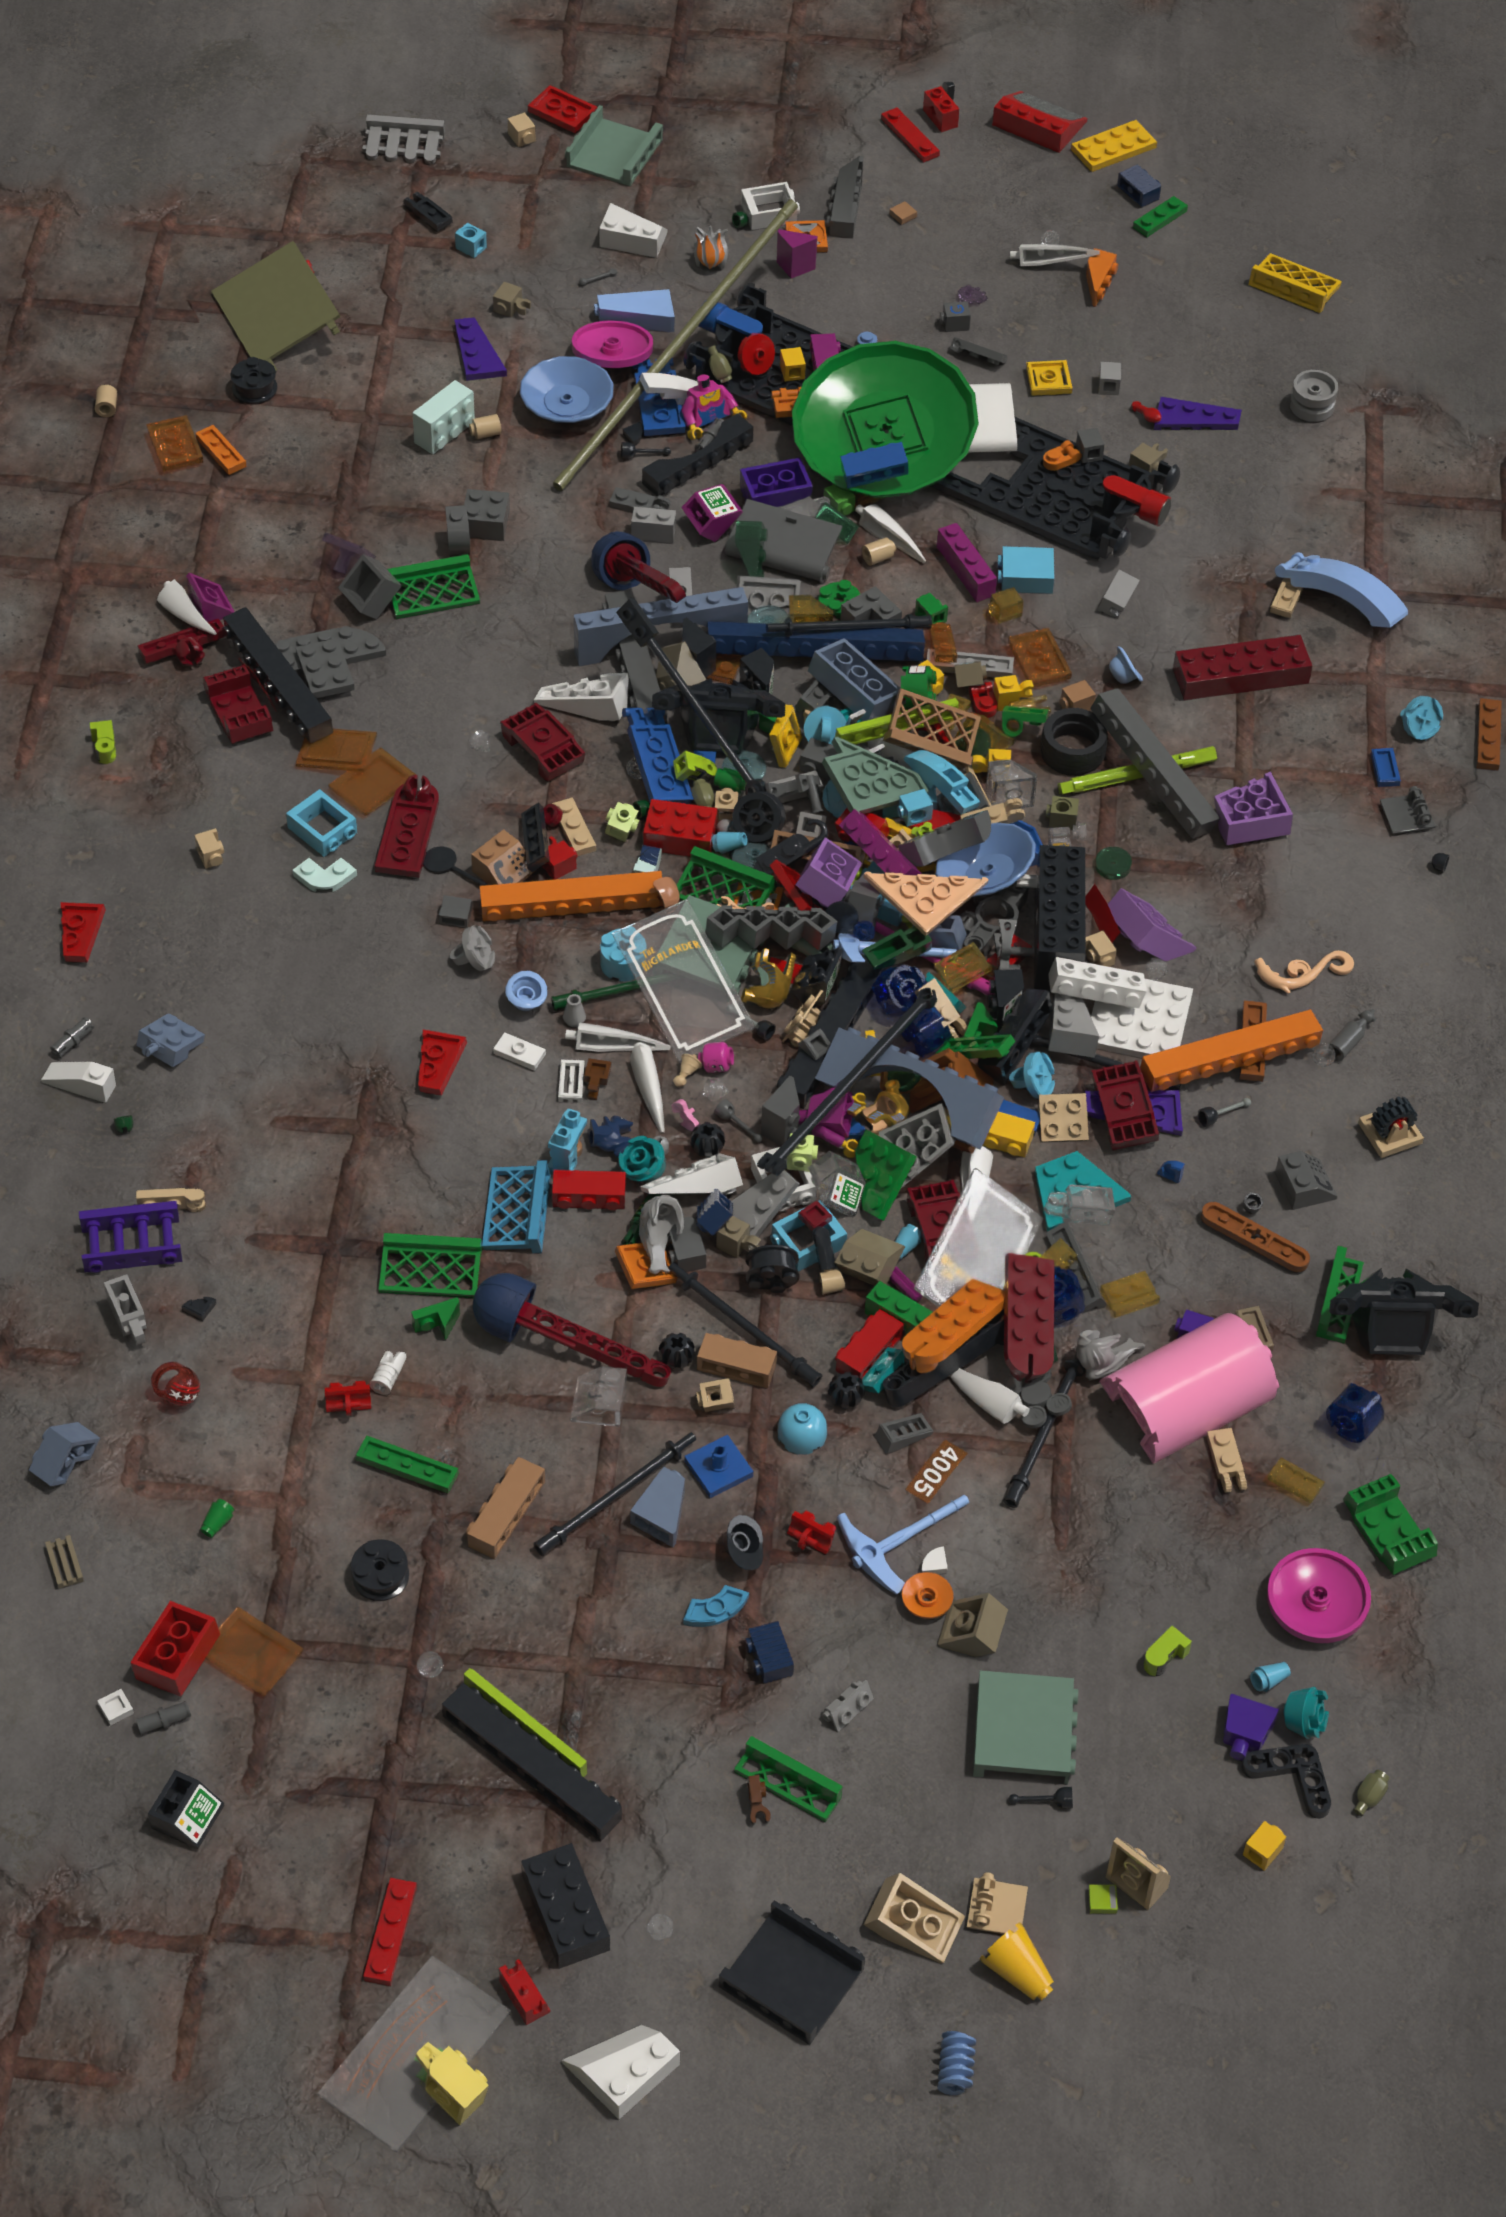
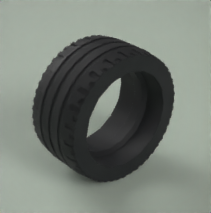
M1082 708L1058 710L1051 714L1044 724L1041 736L1042 758L1051 769L1061 774L1080 776L1091 773L1104 760L1108 732L1091 711ZM1075 734L1089 739L1093 745L1083 749H1071L1060 745L1055 739L1062 735Z

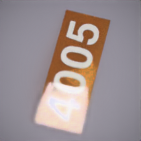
M944 1440L905 1490L929 1504L968 1453Z

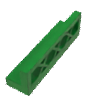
M1338 1246L1316 1337L1345 1344L1351 1315H1332L1329 1312L1330 1300L1340 1293L1338 1287L1345 1284L1348 1286L1353 1280H1355L1354 1283H1359L1364 1262L1345 1258L1347 1248ZM1343 1265L1356 1268L1357 1272L1348 1277L1342 1270ZM1338 1323L1343 1330L1342 1334L1327 1331L1328 1327Z
M753 1736L746 1742L745 1754L734 1768V1773L745 1779L748 1776L759 1775L760 1782H765L767 1791L825 1823L842 1798V1785ZM751 1759L760 1765L761 1770L749 1772L744 1769V1766ZM778 1774L782 1776L784 1783L773 1785L768 1782L767 1775ZM800 1786L805 1789L807 1796L797 1798L791 1795L790 1788ZM824 1799L830 1804L825 1812H822L814 1807L813 1800Z

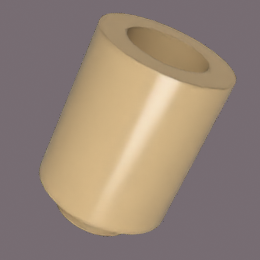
M101 385L96 391L95 412L102 417L113 416L116 412L117 390L111 385Z
M497 414L474 418L472 423L469 424L470 434L475 436L476 439L500 435L502 432Z
M887 537L862 546L863 558L869 566L893 558L894 552H896L894 542Z

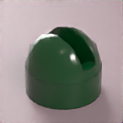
M745 212L733 213L732 223L735 228H742L748 224L749 217Z
M639 800L633 803L634 809L638 810V819L645 818L648 815L650 803L646 800Z
M132 1115L113 1119L114 1126L118 1132L123 1133L124 1127H127L128 1132L132 1130L134 1123Z

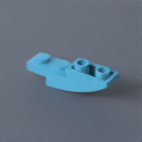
M918 750L904 757V761L914 772L919 773L923 782L930 789L937 787L961 815L978 808L980 804L979 799L967 787L969 779L947 760L925 750Z

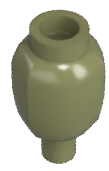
M715 345L707 348L710 354L709 366L715 379L720 380L721 384L732 379V369L726 357L718 353Z
M705 779L695 780L691 789L695 804L714 807L715 796L710 783H707Z
M1375 1770L1374 1773H1369L1365 1777L1357 1792L1358 1804L1354 1808L1356 1814L1363 1816L1367 1808L1376 1806L1382 1800L1388 1790L1387 1782L1390 1779L1386 1773Z

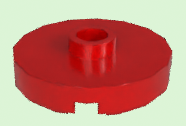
M752 333L749 337H745L738 351V359L741 361L742 369L749 374L760 375L771 367L775 357V348L771 339L765 334Z

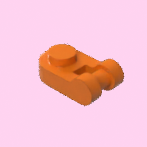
M1067 440L1061 446L1049 450L1043 455V465L1048 470H1059L1078 462L1082 454L1077 449H1074V445Z

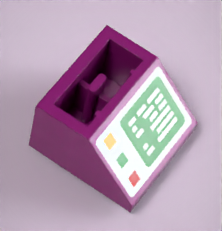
M723 484L695 492L681 507L698 533L714 542L743 513Z

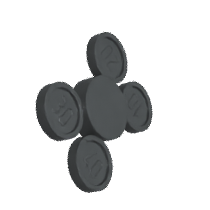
M1051 1369L1043 1376L1029 1381L1030 1383L1026 1384L1025 1379L1017 1381L1012 1375L1002 1382L1003 1386L1021 1396L1024 1405L1030 1409L1027 1416H1022V1421L1026 1427L1038 1428L1046 1422L1047 1414L1044 1409L1046 1406L1049 1413L1055 1416L1068 1413L1072 1407L1071 1399L1067 1394L1056 1393L1052 1395L1051 1389L1047 1384L1052 1376Z

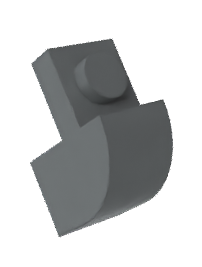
M467 505L445 507L449 556L470 555Z

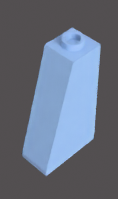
M669 289L597 295V304H594V314L599 317V321H624L636 324L647 330L674 332L675 316Z

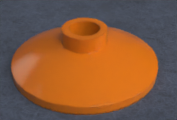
M922 1572L913 1575L906 1581L902 1589V1601L906 1609L913 1615L920 1618L933 1619L942 1616L950 1609L953 1602V1590L949 1582L942 1576L931 1572ZM929 1598L931 1601H924L923 1599Z

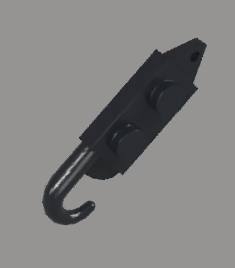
M818 819L808 821L807 825L814 824L820 827L821 833L818 837L809 841L802 834H794L756 857L757 861L753 869L773 876L774 871L770 864L775 860L789 866L801 859L807 853L817 848L825 837H828L826 824Z

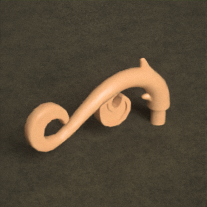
M1339 950L1327 954L1312 969L1303 960H1292L1288 964L1287 973L1293 979L1278 976L1279 973L1273 972L1262 958L1254 961L1259 977L1266 984L1283 990L1288 994L1290 990L1301 988L1315 980L1326 964L1332 959H1339L1343 962L1341 966L1334 965L1333 963L1330 964L1329 969L1335 974L1347 975L1354 968L1353 958L1348 953Z

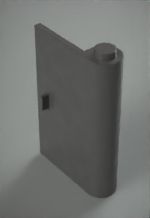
M746 500L742 509L743 513L738 517L728 538L725 555L819 582L828 579L830 574L828 559L842 531L841 525L753 500Z

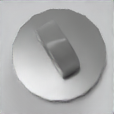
M481 926L465 928L462 934V943L451 951L450 958L458 966L470 962L479 971L491 968L495 962L494 950L491 951L490 948L492 940Z

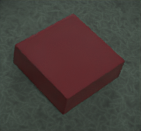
M817 1200L798 1212V1218L812 1232L815 1227H823L832 1221V1215Z

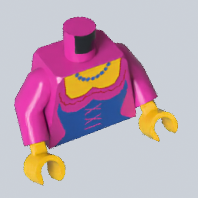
M708 375L697 377L698 385L688 389L687 398L682 407L686 426L690 428L687 436L691 440L696 439L694 432H696L698 439L702 438L703 431L699 427L713 422L715 418L720 419L730 415V411L733 412L732 416L740 413L744 419L747 418L745 411L738 410V404L732 394L723 385H718L713 380H710Z

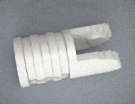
M390 1351L385 1352L370 1382V1387L373 1391L382 1395H388L391 1392L406 1360L405 1352H396L395 1356Z

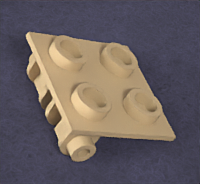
M822 990L816 996L811 994L804 1005L802 1004L797 1010L794 1020H791L784 1029V1032L787 1034L782 1040L783 1043L789 1038L794 1046L799 1047L798 1043L808 1036L811 1026L817 1024L821 1011L812 1007L822 994Z
M1086 1093L1039 1095L1038 1112H1040L1041 1142L1089 1140Z
M984 1873L982 1877L974 1878L967 1928L1005 1934L1008 1930H1011L1015 1933L1018 1930L1015 1925L1019 1922L1023 1924L1028 1887L997 1882L992 1873Z

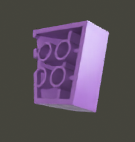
M1271 771L1264 774V778L1259 780L1254 778L1248 781L1246 786L1241 788L1234 787L1214 796L1216 813L1220 817L1218 821L1219 831L1226 845L1290 835L1293 814Z
M1120 888L1108 903L1117 926L1121 928L1119 930L1120 933L1126 938L1131 939V946L1139 952L1144 950L1166 962L1196 950L1192 943L1181 939L1183 934L1166 923L1168 920L1150 903Z

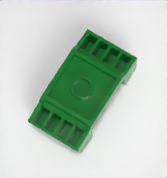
M1389 1474L1347 1492L1343 1501L1352 1514L1354 1523L1378 1559L1395 1575L1407 1568L1436 1557L1438 1542L1429 1528L1421 1531L1398 1498L1400 1484L1392 1474Z

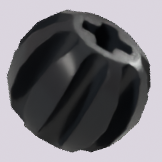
M704 1122V1124H698L693 1129L690 1136V1144L698 1155L705 1156L706 1158L712 1157V1155L719 1154L725 1145V1134L717 1124Z
M668 1334L666 1338L661 1340L658 1348L662 1363L667 1364L672 1369L687 1367L695 1355L694 1343L691 1338L686 1337V1334Z
M851 1372L838 1373L828 1385V1394L836 1406L841 1405L843 1409H848L849 1406L856 1407L860 1404L861 1399L865 1395V1387L858 1375H851Z

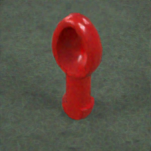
M1134 401L1131 404L1132 410L1143 414L1146 421L1151 423L1161 421V414L1157 409L1147 408L1139 401Z

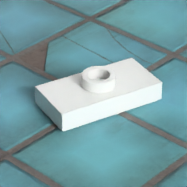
M504 1032L494 1047L493 1053L535 1071L546 1055V1049Z

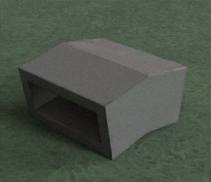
M444 895L439 913V924L468 928L473 907L472 899Z

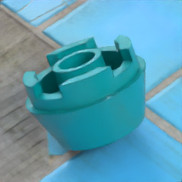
M637 1136L629 1140V1145L625 1148L623 1154L621 1152L619 1154V1164L622 1172H626V1177L642 1183H649L660 1178L666 1168L662 1145L657 1140L647 1138L646 1136Z
M1316 1687L1292 1691L1284 1705L1283 1713L1286 1727L1306 1739H1311L1312 1737L1320 1738L1319 1731L1325 1732L1329 1717V1711H1325L1324 1700L1328 1699L1326 1691L1317 1690Z

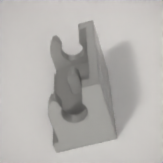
M1118 570L1097 611L1118 617L1119 613L1112 610V607L1123 612L1140 580Z

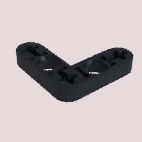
M1300 1744L1252 1751L1246 1754L1242 1762V1771L1247 1777L1257 1779L1296 1773L1308 1814L1319 1819L1328 1815L1331 1807V1798L1318 1752L1313 1746ZM1306 1754V1757L1310 1758L1308 1762L1305 1761L1304 1758H1301V1755ZM1292 1755L1293 1760H1295V1764H1292ZM1276 1756L1284 1757L1287 1764L1285 1766H1277L1274 1764L1273 1758ZM1254 1761L1256 1765H1259L1258 1769H1254L1250 1762ZM1314 1776L1319 1780V1784L1317 1786H1310L1305 1782V1778ZM1315 1794H1318V1801L1321 1805H1323L1322 1809H1319L1317 1805H1314L1316 1799Z

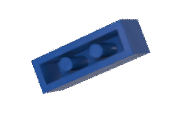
M902 442L890 443L886 446L869 448L864 451L840 456L841 469L847 489L909 474L908 460Z

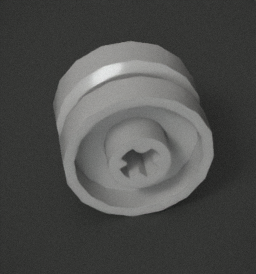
M1307 370L1298 374L1293 382L1290 399V409L1293 414L1300 419L1310 422H1319L1329 418L1335 409L1338 382L1332 375L1321 370Z

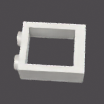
M787 182L741 189V206L749 217L748 223L751 230L767 228L781 209L759 212L757 205L783 201L785 205L789 199L795 201L794 191L789 188ZM796 202L798 208L787 221H797V214H800L798 202Z
M780 1147L751 1156V1170L757 1183L767 1177L766 1173H768L765 1171V1168L757 1167L758 1161L766 1152L773 1155ZM799 1171L805 1185L798 1186L779 1211H785L801 1204L806 1205L816 1200L817 1186L810 1172Z

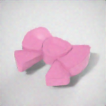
M679 1099L672 1104V1111L680 1113V1117L684 1120L681 1125L687 1130L693 1131L699 1124L692 1115L695 1110L693 1108L689 1110L687 1103L683 1099Z

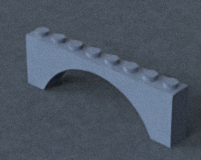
M743 587L690 595L678 603L673 602L671 599L639 604L654 626L683 622V619L686 617L693 623L707 627V621L748 623V600ZM621 607L574 615V652L579 666L600 663L611 648L631 635L616 613Z
M851 1027L848 1030L838 1028L815 1079L829 1087L836 1088L877 1044L879 1039L870 1035L867 1038L861 1037V1032ZM891 1045L858 1080L860 1081L868 1076L888 1071H904L926 1078L935 1086L945 1101L951 1121V1136L981 1150L1004 1100V1097L997 1093L998 1088L985 1083L984 1087L978 1085V1080L967 1075L963 1079L958 1076L959 1073L948 1067L945 1070L939 1069V1064L929 1059L922 1062L918 1060L919 1056L912 1052L900 1053V1048Z

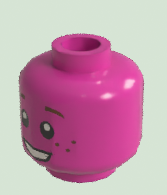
M725 1042L707 1043L703 1046L702 1052H699L698 1060L708 1073L727 1072L730 1066L734 1064V1052L732 1047H728Z

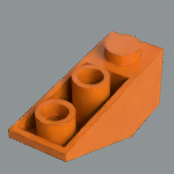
M1094 248V250L1100 251V255L1089 257L1086 278L1092 305L1096 307L1098 301L1103 300L1105 288H1109L1112 275H1116L1119 264L1116 263L1117 254Z

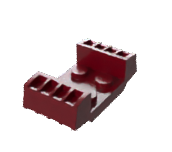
M245 664L203 677V686L210 704L232 744L274 731L271 715L266 705L261 706L251 686L250 673Z
M534 703L504 721H500L502 735L511 746L520 743L538 762L539 775L547 782L584 762L585 752L576 742L574 736L548 710L543 709L538 703Z
M1138 1060L1092 1070L1093 1085L1099 1095L1108 1127V1139L1112 1151L1159 1141V1131Z
M954 1180L907 1188L908 1208L911 1217L916 1216L925 1243L924 1258L928 1269H930L963 1202ZM965 1207L934 1268L944 1267L943 1262L942 1264L940 1263L944 1255L943 1261H945L946 1257L948 1258L944 1266L947 1265L949 1260V1264L953 1265L976 1261L978 1251Z

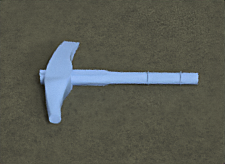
M839 933L838 940L833 942V949L840 947L843 950L842 958L847 961L865 962L864 958L860 955L863 954L862 950L876 942L859 941L858 938L850 933ZM944 947L931 948V950L919 956L942 957V959L956 958L957 950Z
M962 1495L954 1501L951 1500L949 1504L931 1514L929 1513L928 1516L892 1534L877 1544L874 1540L856 1529L851 1524L846 1513L838 1515L837 1521L853 1555L852 1561L855 1568L862 1567L879 1584L889 1591L898 1594L902 1591L905 1582L890 1569L884 1554L932 1524H936V1522L955 1511L957 1512L960 1508L969 1504V1500L966 1495Z

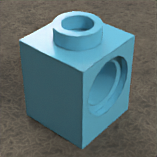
M466 223L455 233L456 249L473 258L477 257L487 248L486 232Z
M925 789L899 796L897 814L900 819L904 820L907 827L932 819L933 803Z

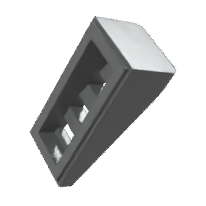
M922 1413L879 1424L875 1437L884 1452L888 1454L932 1435L933 1430ZM913 1424H916L920 1430L917 1431Z

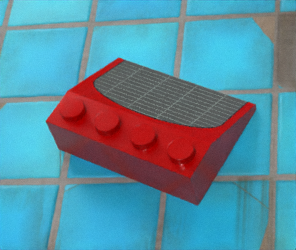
M1019 91L1003 96L994 106L992 125L1060 153L1085 125L1088 118Z

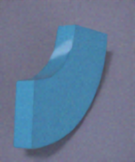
M724 1585L720 1593L711 1598L703 1600L692 1599L683 1624L694 1627H707L723 1623L734 1617L744 1607L749 1598V1592Z

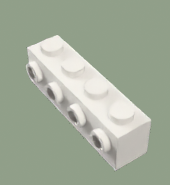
M1055 957L1048 974L1050 989L1053 993L1132 1008H1140L1147 992L1144 973Z

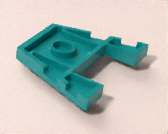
M1078 1151L1035 1167V1177L1039 1197H1041L1042 1212L1045 1217L1047 1232L1066 1221L1068 1222L1059 1207L1060 1205L1096 1191L1102 1193L1111 1209L1131 1201L1129 1192Z

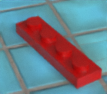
M390 1878L364 1972V1981L391 1986L417 1890L416 1882Z

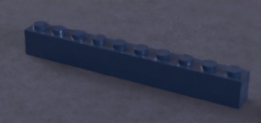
M707 621V634L713 636L716 641V654L748 655L762 648L769 656L813 657L816 650L845 638L867 659L923 661L925 639L923 629L868 628L793 631L792 636L786 637L785 632H766V624Z

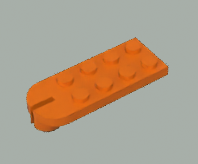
M976 1279L970 1280L903 1338V1353L909 1360L911 1369H916L919 1373H928L935 1370L939 1362L951 1355L1004 1309L1005 1291Z

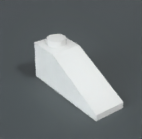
M51 1062L41 1079V1082L103 1103L107 1102L116 1087L113 1068L94 1062Z

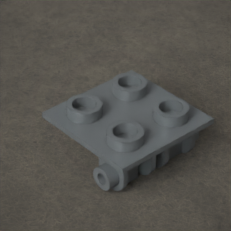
M1417 786L1410 787L1407 796L1380 799L1392 834L1436 827L1423 793Z

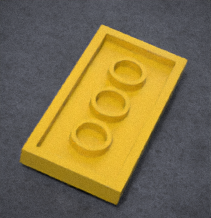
M1137 120L1071 144L1072 152L1091 172L1157 148V141Z

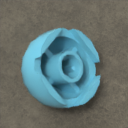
M798 1403L790 1406L782 1413L778 1422V1439L785 1445V1449L795 1454L813 1453L814 1449H817L819 1446L821 1448L827 1438V1422L823 1413L815 1406L807 1403Z

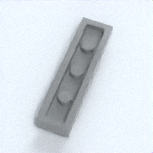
M928 649L927 660L936 668L946 673H955V664L981 661V666L986 665L987 677L1011 676L1013 672L1014 657Z

